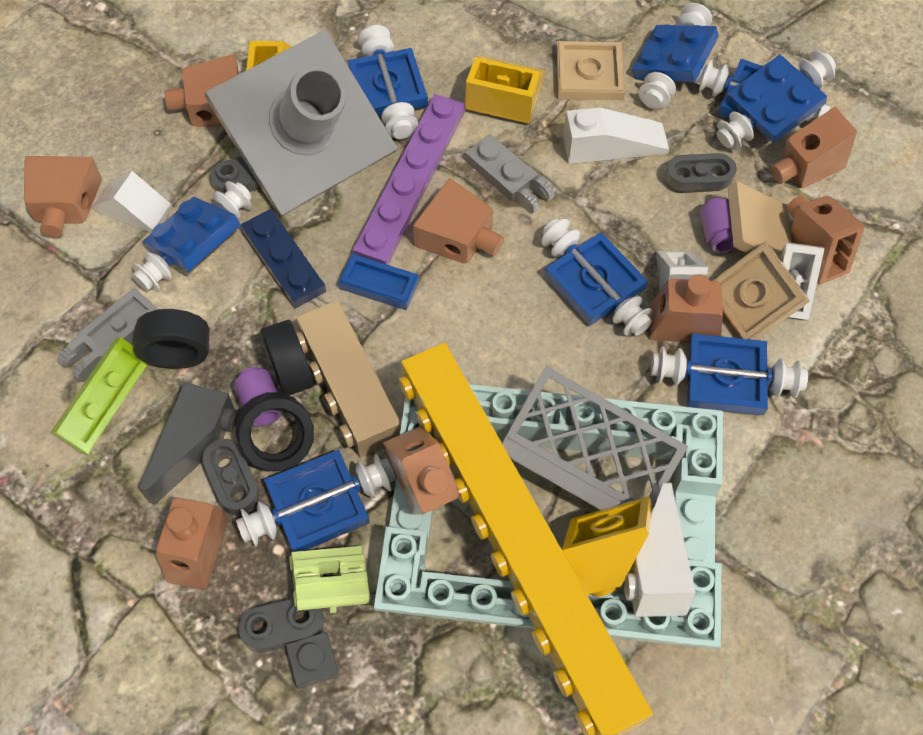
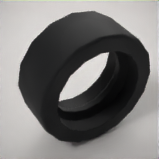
M157 309L147 312L137 319L133 351L137 358L146 364L159 368L185 369L197 366L206 360L209 353L210 329L207 322L199 315L178 309Z
M287 319L262 328L261 334L282 392L290 396L314 387L306 357L291 320Z
M266 392L253 397L242 407L236 420L235 436L244 457L255 467L266 471H284L298 465L308 455L314 442V425L309 413L294 397L282 392ZM270 409H281L289 412L295 418L298 425V435L295 442L287 450L276 454L261 451L254 445L251 438V428L255 419L261 413Z

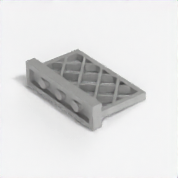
M547 366L542 371L502 442L512 460L600 510L634 501V499L629 497L625 481L648 475L652 488L649 495L652 502V511L663 483H668L688 448L682 442ZM548 378L564 386L568 402L548 408L544 407L541 390ZM570 390L584 398L572 400ZM538 399L541 410L529 413L535 400ZM587 401H592L599 405L603 422L580 428L574 405ZM570 407L575 430L552 435L546 413ZM605 409L619 418L608 420ZM542 414L548 437L530 441L517 433L525 418ZM623 421L634 425L638 442L616 448L610 425ZM605 427L611 449L588 455L582 433ZM641 430L654 436V438L644 440ZM577 434L583 457L570 461H565L558 457L554 440ZM662 441L675 448L667 464L651 468L645 445ZM550 442L552 453L539 446V444ZM640 447L646 470L623 475L617 453ZM613 455L618 477L605 481L595 478L590 460ZM585 462L588 473L574 465ZM663 471L658 481L655 482L653 473ZM620 482L623 493L609 485Z

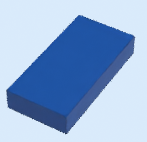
M351 254L338 281V286L340 290L407 311L419 283V274Z

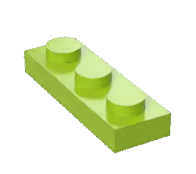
M122 337L113 340L51 430V434L79 453L89 454L148 365L137 358L133 351V345Z

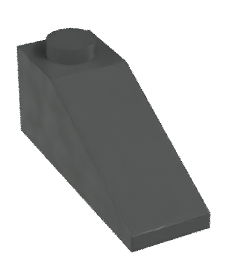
M184 382L139 487L148 503L157 504L202 462L203 452L210 443L218 439H224L226 431H232L236 422L237 411L234 409L229 393Z

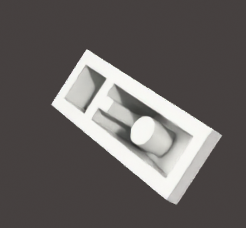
M601 107L566 111L563 141L568 164L669 153L663 124L660 122Z
M663 483L651 514L649 535L632 565L631 572L627 574L624 580L625 597L627 600H632L635 617L687 616L696 594L672 483Z

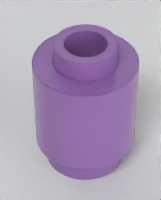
M718 197L707 201L699 212L707 244L712 246L713 251L717 253H725L736 249L733 247L729 200Z
M250 367L243 370L233 384L241 407L247 404L253 397L266 392H278L270 372L259 367ZM270 409L261 413L255 419L253 426L262 427L274 423L281 417V410Z

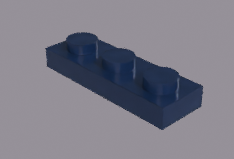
M272 209L240 225L243 235L294 309L326 292L324 282Z

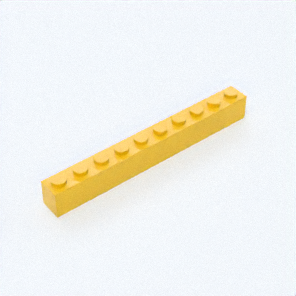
M445 342L402 360V377L398 379L402 393L407 401L413 399L419 409L416 411V417L420 427L428 433L431 432L433 437L439 442L446 461L456 478L454 480L460 493L459 500L462 504L465 502L469 503L475 514L471 516V520L481 540L488 538L494 550L491 553V559L498 574L501 577L507 575L515 589L511 592V596L517 610L522 616L528 614L536 628L532 631L536 646L543 656L549 654L557 668L553 675L560 691L565 697L571 695L580 712L576 713L575 716L583 734L624 735L646 723L653 715L650 706Z

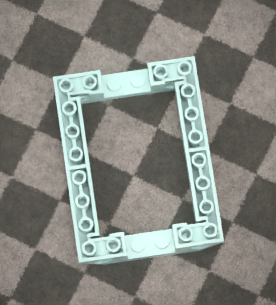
M469 384L500 441L503 442L531 391ZM541 392L545 408L568 402L566 394ZM571 395L572 400L584 398L583 396ZM405 398L400 435L420 427L416 417V411L419 409L413 399L407 401ZM604 398L688 446L674 471L673 492L696 594L687 616L635 617L632 600H627L625 594L610 593L601 597H595L590 594L587 596L611 638L719 650L721 648L722 563H715L716 495L722 486L723 411ZM538 399L535 400L529 413L541 410ZM592 401L574 405L580 428L603 422L599 405ZM570 407L546 413L552 435L575 430ZM605 409L608 420L619 418ZM542 414L525 418L517 433L530 441L548 437ZM623 421L610 425L616 448L638 442L634 425ZM605 427L582 433L587 452L599 453L611 449ZM641 430L644 440L654 438V436ZM577 434L554 440L556 449L582 451ZM662 441L645 445L649 459L669 461L675 451V448ZM550 442L539 444L541 447L551 448ZM419 445L408 449L407 451H412L420 447ZM640 447L617 453L619 456L643 458ZM396 477L389 527L386 526L374 611L536 629L529 615L522 616L517 610L511 596V592L515 589L510 581L425 572L433 510L422 515L412 514Z

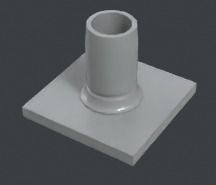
M326 29L205 92V98L279 217L288 214L393 154L398 149Z

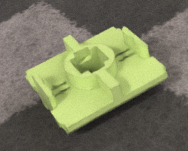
M362 546L291 552L289 560L290 569L293 570V596L297 611L329 608L330 613H336V609L339 606L369 604L371 596L367 583L368 577L367 571H365V558ZM333 573L332 577H323V574Z

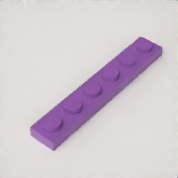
M433 95L356 242L353 254L389 265L465 114V103L441 95Z

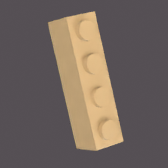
M336 300L297 316L299 332L296 333L304 354L309 352L313 362L308 364L316 384L324 383L328 391L323 396L331 415L339 414L344 424L339 426V430L347 448L354 446L360 458L384 448V442L400 435L401 422L339 301Z

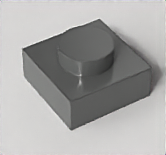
M327 632L286 644L298 689L340 676Z

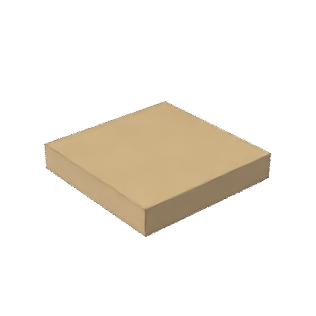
M557 41L558 99L624 100L625 83L622 42Z
M738 181L728 186L733 247L749 254L766 241L779 257L785 243H792L787 205Z
M766 241L713 280L718 281L722 285L723 313L742 339H759L810 302L804 291Z

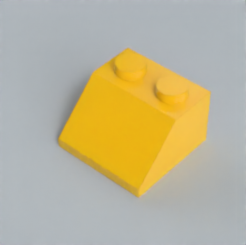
M650 496L570 520L562 551L587 595L592 594L595 597L605 596L622 585L649 535L652 509Z

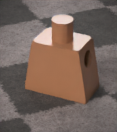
M235 55L185 67L182 70L184 88L164 91L168 111L187 108L193 126L223 127L205 98V92L239 75Z
M836 106L786 140L782 160L770 167L772 176L780 184L792 178L799 187L806 188L841 171L847 166L857 130Z
M25 156L24 202L33 220L41 223L40 231L44 235L59 237L62 235L64 223L81 224L86 221L102 180L93 157Z
M451 178L446 181L413 225L414 246L461 263L469 262L478 248L493 256L497 255L503 245L504 237L491 230L493 227V209Z
M825 195L810 202L804 196L794 198L787 206V211L794 218L790 233L791 242L824 248L817 283L820 285L850 273L865 228L863 223L831 196Z
M694 275L689 280H667L649 307L653 310L650 318L652 324L649 326L650 340L689 343L692 333L721 336L723 320L721 283L710 281L704 275Z
M417 427L383 443L412 514H425L460 497L459 490L439 442L422 427ZM419 445L420 447L412 451H407L408 449Z
M174 498L172 500L156 549V556L167 583L207 590L228 521V516L218 507L182 498ZM183 562L189 567H182L181 563Z

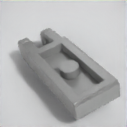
M491 134L465 152V160L470 166L512 202H517L523 209L525 208L526 211L531 212V214L536 212L540 206L536 197L528 190L529 188L540 196L541 199H544V201L551 200L555 195L554 188L545 178L538 176L536 172Z
M131 289L76 334L77 338L70 342L66 348H63L58 355V362L64 368H68L81 360L73 369L72 376L79 382L85 381L113 340L122 337L131 343L134 340L137 319L143 314L158 308L137 289ZM87 349H89L91 353L88 354L84 359H82Z

